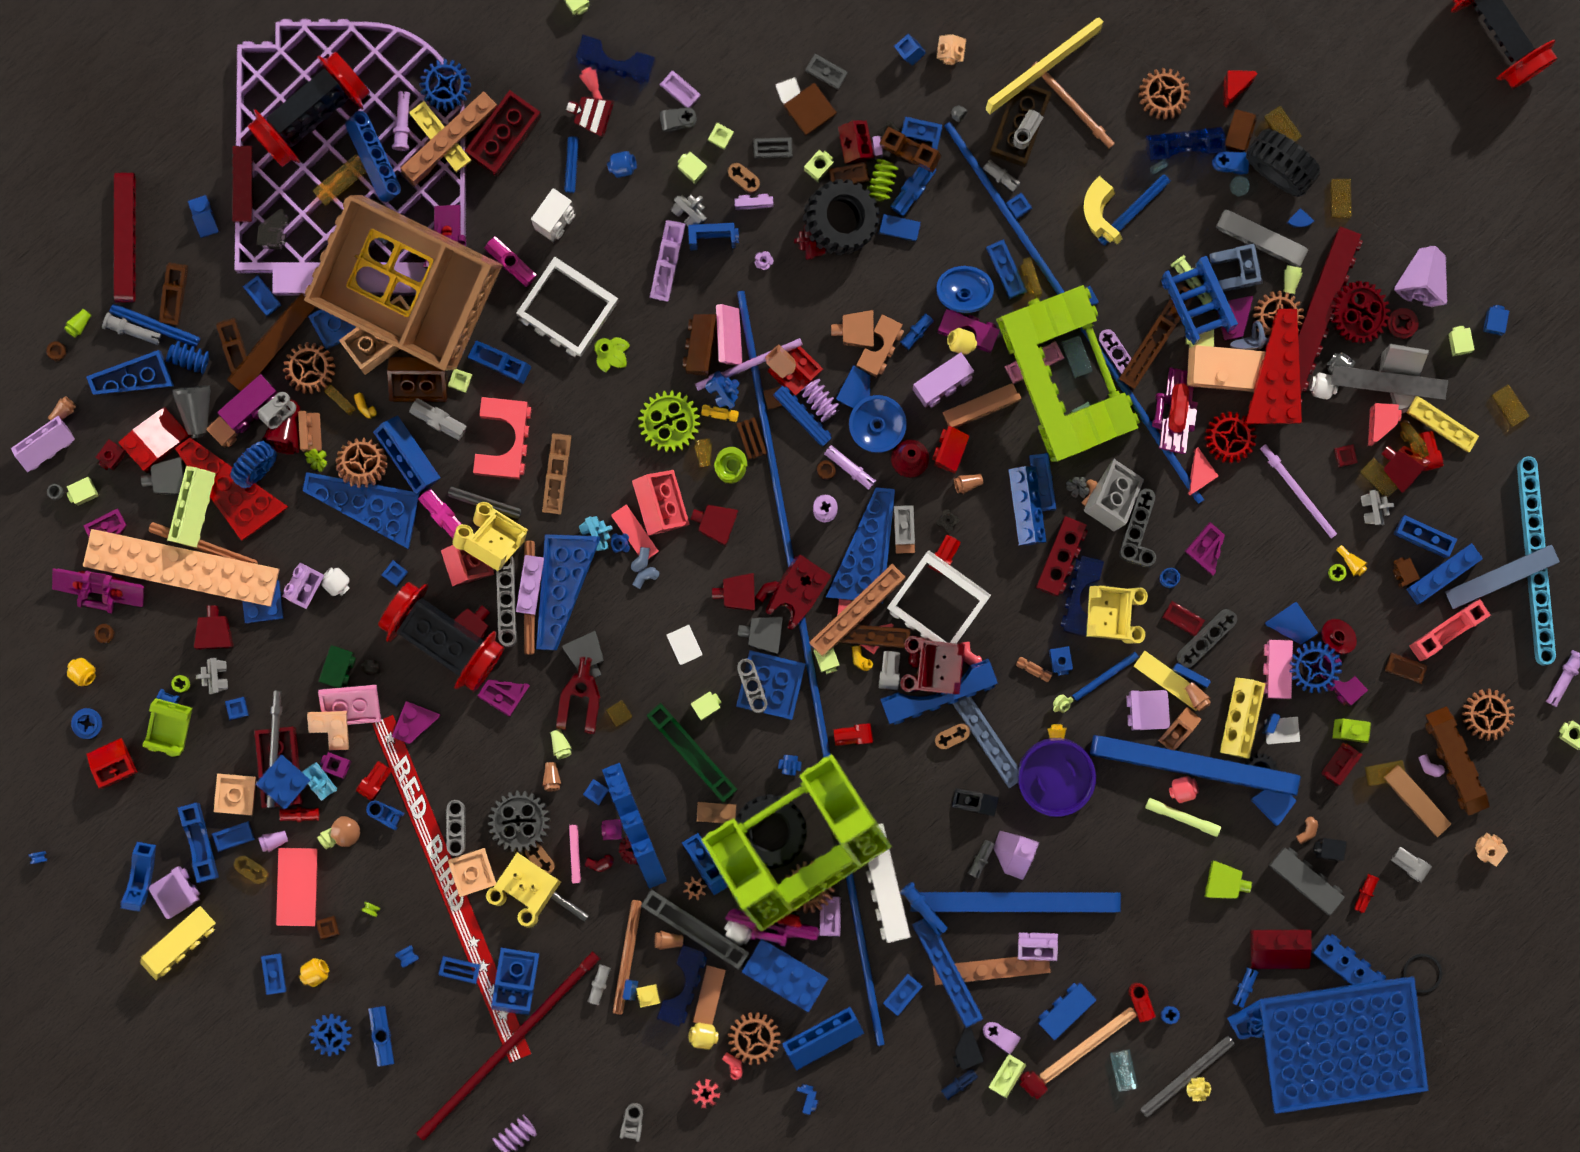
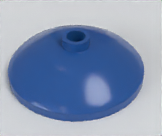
M958 266L947 270L940 276L936 291L939 300L947 308L960 313H971L983 309L990 303L994 294V286L991 278L982 270L971 266Z
M873 395L862 399L852 410L849 419V429L854 441L861 448L874 453L886 452L896 447L906 431L907 422L903 409L895 400L882 395ZM879 422L881 427L876 429L874 423Z

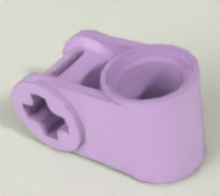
M995 1022L986 1023L983 1027L984 1036L1009 1054L1013 1052L1021 1039L1015 1033ZM995 1026V1031L997 1033L995 1035H989L990 1031L988 1030V1028H993Z

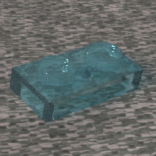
M1080 335L1061 342L1074 378L1093 372Z
M1130 1049L1110 1053L1118 1091L1138 1088Z

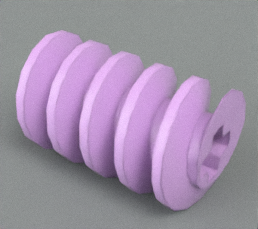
M820 379L809 383L801 391H804L803 398L809 397L807 400L808 404L814 403L811 409H818L816 415H823L820 421L824 422L838 412L835 409L839 404H831L834 398L827 399L829 391L822 392L825 386H818Z
M830 495L819 496L813 505L815 518L824 523L830 522L835 518L838 509L836 500ZM823 505H825L826 508L829 507L828 512L822 510Z
M523 1115L524 1121L519 1118L517 1119L518 1126L513 1123L511 1124L512 1131L505 1128V1136L499 1133V1141L493 1138V1141L502 1152H512L511 1149L517 1151V1144L520 1146L524 1145L523 1139L530 1141L529 1134L534 1137L537 1135L534 1126L525 1115Z

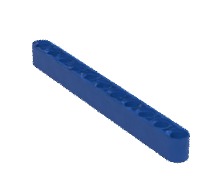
M1093 735L1090 755L1294 796L1298 794L1301 776L1292 773Z
M919 892L925 896L926 903L934 912H1121V893ZM910 906V912H919L916 908L914 909Z

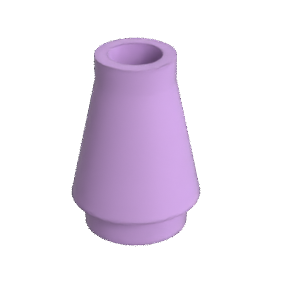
M285 831L262 834V837L258 838L263 852H270L288 842Z

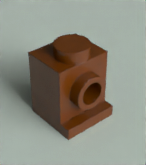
M1404 557L1393 561L1395 568L1393 570L1394 576L1397 580L1401 581L1398 584L1399 588L1420 579L1411 558L1405 560Z

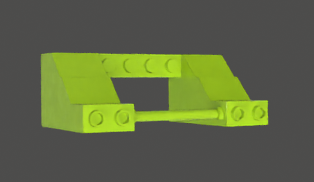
M1084 285L996 319L1009 354L1014 353L1041 423L1037 427L1051 462L1062 460L1138 429L1137 424L1140 423L1137 414L1131 410L1130 406L1133 404L1130 396H1126L1125 392L1120 394L1119 390L1116 391L1092 328L1094 326L1093 322L1097 321L1098 312L1095 306H1091L1089 301L1091 294L1088 288H1084ZM1082 327L1087 333L1110 394H1108V399L1064 415V412H1066L1065 406L1062 401L1059 402L1058 388L1055 383L1052 384L1050 376H1052L1049 365L1045 366L1043 361L1045 354L1042 347L1038 348L1037 344Z
M832 754L823 758L813 767L807 768L804 773L799 775L803 781L800 787L751 819L738 824L733 818L701 839L742 910L761 932L892 847ZM810 792L841 845L833 847L830 852L818 857L813 863L801 868L798 873L784 879L778 885L745 833L748 832L749 828L798 796Z

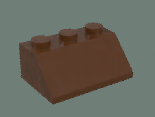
M694 314L693 319H689L688 330L691 331V337L686 339L685 349L689 351L688 357H684L683 368H686L687 374L709 377L717 323L715 314Z
M389 357L387 368L389 401L414 402L418 398L423 402H447V371L418 357Z

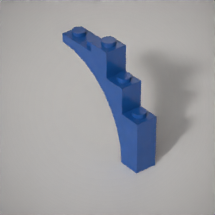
M617 763L602 769L612 800L649 889L667 882L621 764Z

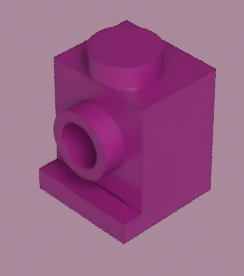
M328 752L327 755H323L320 765L323 771L345 779L352 761ZM335 761L339 764L336 769L332 767V763Z
M621 820L602 821L603 840L622 839Z

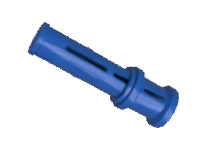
M910 882L900 891V894L907 898L912 908H916L937 935H941L948 927L926 903L925 896L921 895L914 887V882Z

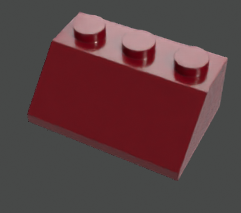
M1250 930L1251 969L1310 968L1312 950L1311 930Z

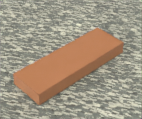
M707 965L693 1022L713 1024L726 970Z

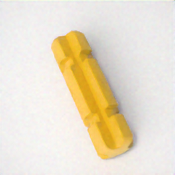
M705 404L701 409L702 416L709 417V415H712V418L729 419L732 422H737L739 416L738 411H728V409L715 406L711 408L710 405Z

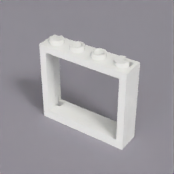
M554 257L516 314L519 317L518 320L524 325H532L535 327L534 331L542 337L547 335L551 338V343L557 347L562 345L567 348L566 352L573 357L577 355L581 358L619 300L590 279ZM554 269H557L608 303L579 347L526 313Z
M928 551L887 609L890 610L889 613L893 617L903 619L908 628L921 632L920 636L925 640L946 642L896 606L925 564L929 563L980 600L950 642L957 644L991 595L934 553Z

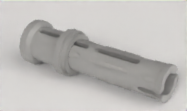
M107 313L104 318L102 329L114 330L119 335L125 333L158 345L160 342L158 339H161V333L130 324L125 318H116L111 316V313Z

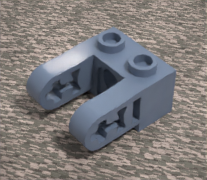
M1255 244L1209 254L1211 265L1235 260L1239 261L1241 276L1218 281L1223 292L1263 284Z

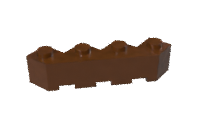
M1447 706L1425 715L1427 723H1425L1428 734L1434 736L1438 748L1435 749L1439 759H1443L1447 765L1449 772L1446 774L1447 779L1458 790L1459 799H1457L1460 809H1465L1469 816L1489 808L1487 793L1484 787H1481L1478 772L1467 754L1466 744L1463 737L1459 735L1456 728L1457 723Z

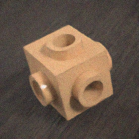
M956 35L939 36L937 59L943 60L944 64L947 65L963 62L966 39Z
M1486 833L1475 844L1477 857L1483 862L1489 861L1495 866L1500 863L1508 850L1502 843L1503 841L1494 834L1491 836Z

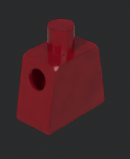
M1388 446L1381 453L1389 461L1383 468L1385 473L1403 493L1430 464L1429 460L1406 446H1403L1398 452Z
M707 505L705 513L694 509L690 520L701 523L699 527L700 533L726 546L738 515V510Z
M754 573L723 579V588H712V599H724L725 608L755 611Z
M207 606V617L198 618L194 642L195 649L233 648L228 618L226 616H219L218 606Z
M482 605L475 613L467 608L454 620L483 639L489 629V626L483 621L490 612Z

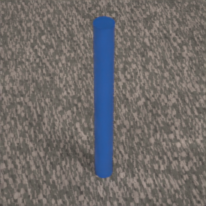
M1133 652L1072 696L1077 702L1139 658L1137 653Z

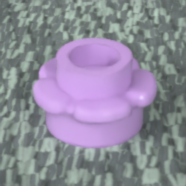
M763 251L755 256L757 268L767 270L773 264V257L770 256L769 252Z

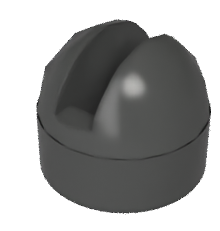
M955 106L951 111V115L959 123L965 118L968 111L962 106Z
M52 484L47 489V495L53 500H59L63 497L64 491L58 484Z

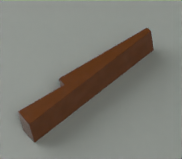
M1181 283L1177 287L1180 294L1190 290ZM1194 297L1183 301L1186 306V309L1188 308ZM1171 298L1119 377L1120 381L1133 389L1136 388L1180 320V316Z
M302 293L228 377L227 380L240 392L257 378L316 307L304 301L306 296Z

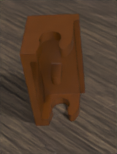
M1235 109L1224 144L1228 147V150L1246 153L1257 122L1256 114Z

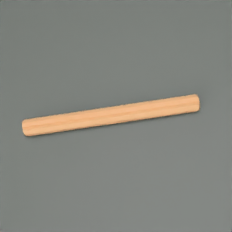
M1131 1007L1127 1008L1040 1073V1078L1045 1083L1051 1081L1137 1016L1135 1011Z

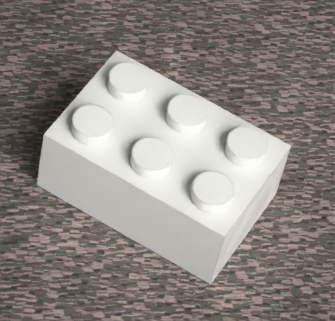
M553 188L531 218L534 229L552 242L555 239H560L565 231L563 228L566 223L570 224L575 217L573 203Z

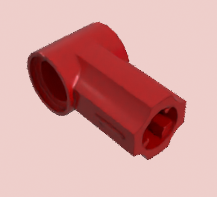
M1433 431L1417 434L1416 437L1421 456L1430 461V464L1424 471L1443 467L1442 454L1437 448Z
M946 535L935 555L951 565L952 558L961 542L952 536ZM930 564L928 565L929 568H931V569H933L934 571H936V572L942 574L940 571H938L936 568H934V567L931 566Z
M871 723L834 729L835 745L873 743Z
M378 761L369 775L361 781L356 791L368 800L373 801L392 770Z
M1141 983L1131 984L1128 993L1132 999L1139 1022L1155 1018L1156 1016L1146 986ZM1136 987L1143 989L1140 997L1134 996L1133 992Z

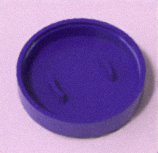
M1049 738L1036 743L1024 754L1019 764L1018 785L1024 799L1033 809L1048 816H1066L1078 811L1088 802L1095 788L1096 773L1092 760L1081 746L1068 739Z

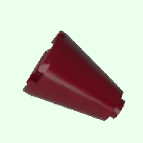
M290 399V401L295 403L296 411L276 429L268 427L262 441L274 447L277 453L293 455L294 451L299 453L300 449L298 417L300 406L297 404V401Z
M904 440L892 451V466L901 476L907 478L919 476L928 467L929 453L926 447L919 441ZM909 453H912V454H914L915 456L910 457L908 454H909Z

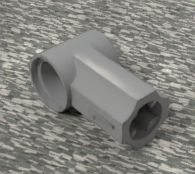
M1030 109L1014 134L1013 143L1017 148L1025 149L1029 146L1032 137L1044 118L1040 113ZM1019 135H1025L1027 137V140L1021 142L1018 140L1017 137Z
M884 651L882 671H880L879 679L880 689L898 690L900 674L898 673L900 663L899 652Z
M1402 847L1398 848L1391 859L1393 863L1407 871L1410 877L1422 883L1432 868L1426 861L1419 857L1416 858Z

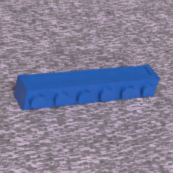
M782 386L773 396L823 447L832 438L828 430L825 431L819 421L816 422L814 415L806 411L807 408L803 404L800 405L798 398L795 395L792 396L786 386Z

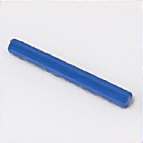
M1163 174L1111 226L1120 231L1170 183V179ZM1103 235L1098 238L1102 245H1106L1109 242Z
M112 304L110 308V313L115 316L125 318L130 322L196 347L199 344L200 338L198 336L116 304Z

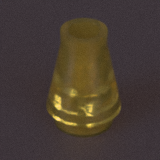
M710 439L695 440V445L693 446L699 466H711L712 443H710Z

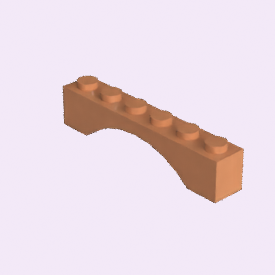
M483 91L400 168L401 174L415 187L460 140L489 119L497 108V104Z

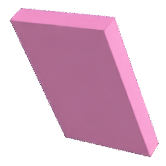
M723 304L716 305L719 362L737 366L742 364L740 310Z
M377 685L323 689L318 692L321 712L347 711L348 725L381 722Z

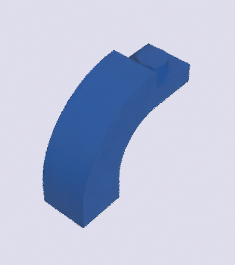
M136 843L132 853L130 878L121 901V908L140 911L142 905H145L154 869L156 845Z

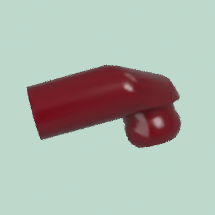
M909 654L908 661L913 668L919 667L920 654Z
M605 855L599 861L588 858L585 867L597 872H603L612 867L614 858L611 855Z

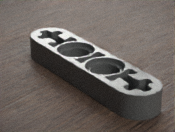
M1224 609L1218 613L1178 652L1177 662L1186 668L1192 667L1235 626L1237 615L1229 609ZM1227 615L1230 619L1229 622H1227L1225 618ZM1213 627H1217V634L1211 637L1210 630ZM1203 640L1204 647L1200 650H1197V642ZM1185 655H1187L1189 659L1187 662L1184 658Z

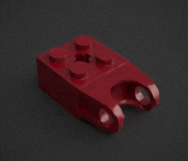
M802 555L794 557L777 584L767 606L766 613L768 615L772 614L779 605L786 606L791 613L787 628L792 630L812 608L831 575ZM800 579H804L806 585L803 586L801 584L803 581H801Z

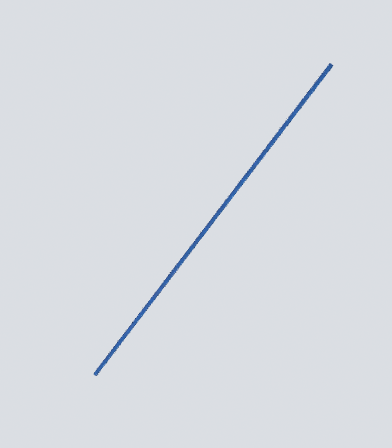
M738 291L737 296L749 360L757 356L744 291ZM758 365L751 367L787 565L789 567L794 559L760 372ZM804 616L798 624L823 758L831 754ZM853 873L846 877L876 1043L877 1046L885 1045L855 882Z

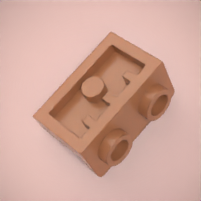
M298 411L300 450L302 452L312 449L321 451L320 414Z

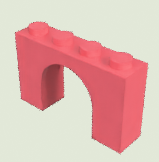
M482 397L480 417L482 419L501 420L509 423L515 430L516 439L513 447L506 454L500 456L475 454L474 475L520 480L521 475H524L525 464H522V459L527 454V445H524L525 437L529 436V426H526L527 418H531V407H528V402Z
M1479 599L1416 640L1409 647L1419 661L1425 660L1442 649L1448 642L1488 618L1490 613Z

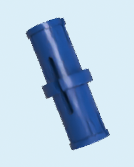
M924 314L915 326L912 325L910 327L911 330L900 343L910 350L913 344L924 336L923 333L934 320L929 315Z
M1247 968L1242 983H1239V990L1232 1002L1238 1005L1241 998L1239 1006L1244 1008L1249 993L1253 991L1252 986L1259 973L1254 970L1252 976L1249 977L1252 972L1250 968Z

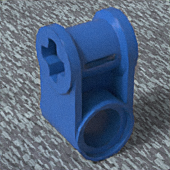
M1221 151L1212 160V166L1216 171L1234 174L1249 173V162L1244 152ZM1220 158H1223L1222 160L1226 162L1224 165L1219 161Z
M371 801L366 808L367 814L394 830H397L396 826L401 816L405 814L380 801ZM373 804H378L381 807V811L377 815H373L370 811Z

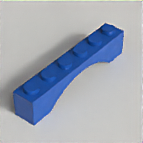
M989 659L970 665L967 672L961 678L959 695L937 693L930 696H911L898 692L882 698L881 702L889 724L894 723L896 725L904 722L907 717L912 716V718L922 715L923 711L929 709L930 711L937 710L941 707L940 705L945 703L953 704L959 701L958 698L974 696L977 694L976 691L982 689L984 691L990 690L998 682Z

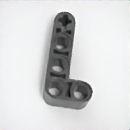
M1143 489L1137 496L1119 552L1120 558L1123 561L1144 568L1151 567L1156 561L1154 551L1140 546L1155 502V493L1150 489ZM1148 494V498L1151 500L1146 502L1145 507H1138V505L1142 506L1144 498L1141 496ZM1139 511L1143 512L1145 514V520L1138 521L1135 517V513ZM1134 529L1139 532L1138 539L1130 537L1129 533L1131 530ZM1125 548L1133 550L1134 554L1132 557L1129 558L1124 555ZM1149 554L1152 557L1151 563L1143 562L1142 555Z

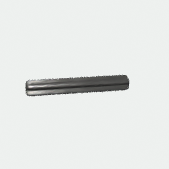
M450 487L448 491L450 498L475 506L480 502H487L492 505L493 509L503 515L515 519L520 518L521 509L454 487Z

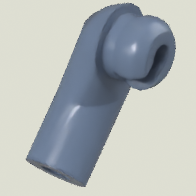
M640 547L639 557L631 563V569L634 572H640L647 566L650 548Z
M654 567L641 570L632 585L641 589L645 580H656L659 577V571Z

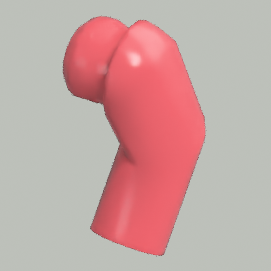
M970 642L960 643L965 645L964 662L972 665L982 661L980 656H976L971 652Z
M726 1052L722 1060L730 1065V1077L733 1080H738L743 1075L742 1062Z

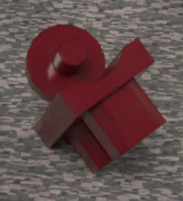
M804 228V231H799V238L794 239V244L800 245V251L805 250L806 260L824 255L825 248L819 249L816 247V240L811 241L809 239L811 236L810 231L806 232Z

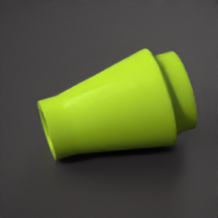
M82 309L77 315L66 322L64 329L76 338L78 335H81L91 315Z

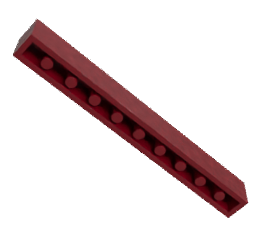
M1341 226L1336 232L1305 314V319L1302 322L1303 325L1298 333L1301 394L1302 391L1306 392L1309 381H1306L1308 375H1312L1316 366L1313 363L1316 356L1319 357L1323 346H1320L1322 338L1326 339L1329 328H1326L1328 322H1332L1334 316L1330 315V313L1335 312L1331 305L1337 303L1333 298L1340 297L1337 291H1340L1342 286H1346L1349 276L1346 274L1349 268H1353L1356 260L1353 257L1354 253L1360 250L1363 242L1360 240L1362 234Z

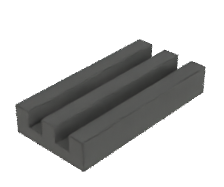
M792 137L754 139V159L792 157ZM760 143H788V146H760V147H758V144H760ZM788 150V152L758 153V151Z

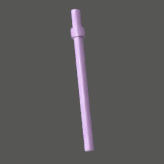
M799 338L781 347L788 352L802 346L803 343ZM771 351L725 370L721 374L724 378H727L766 361L765 356ZM714 374L695 384L698 391L705 388L706 383L713 378Z
M1266 444L1261 447L1260 450L1268 458V463L1271 467H1275L1329 537L1332 539L1336 536L1335 530L1281 464V459L1277 455L1275 456Z

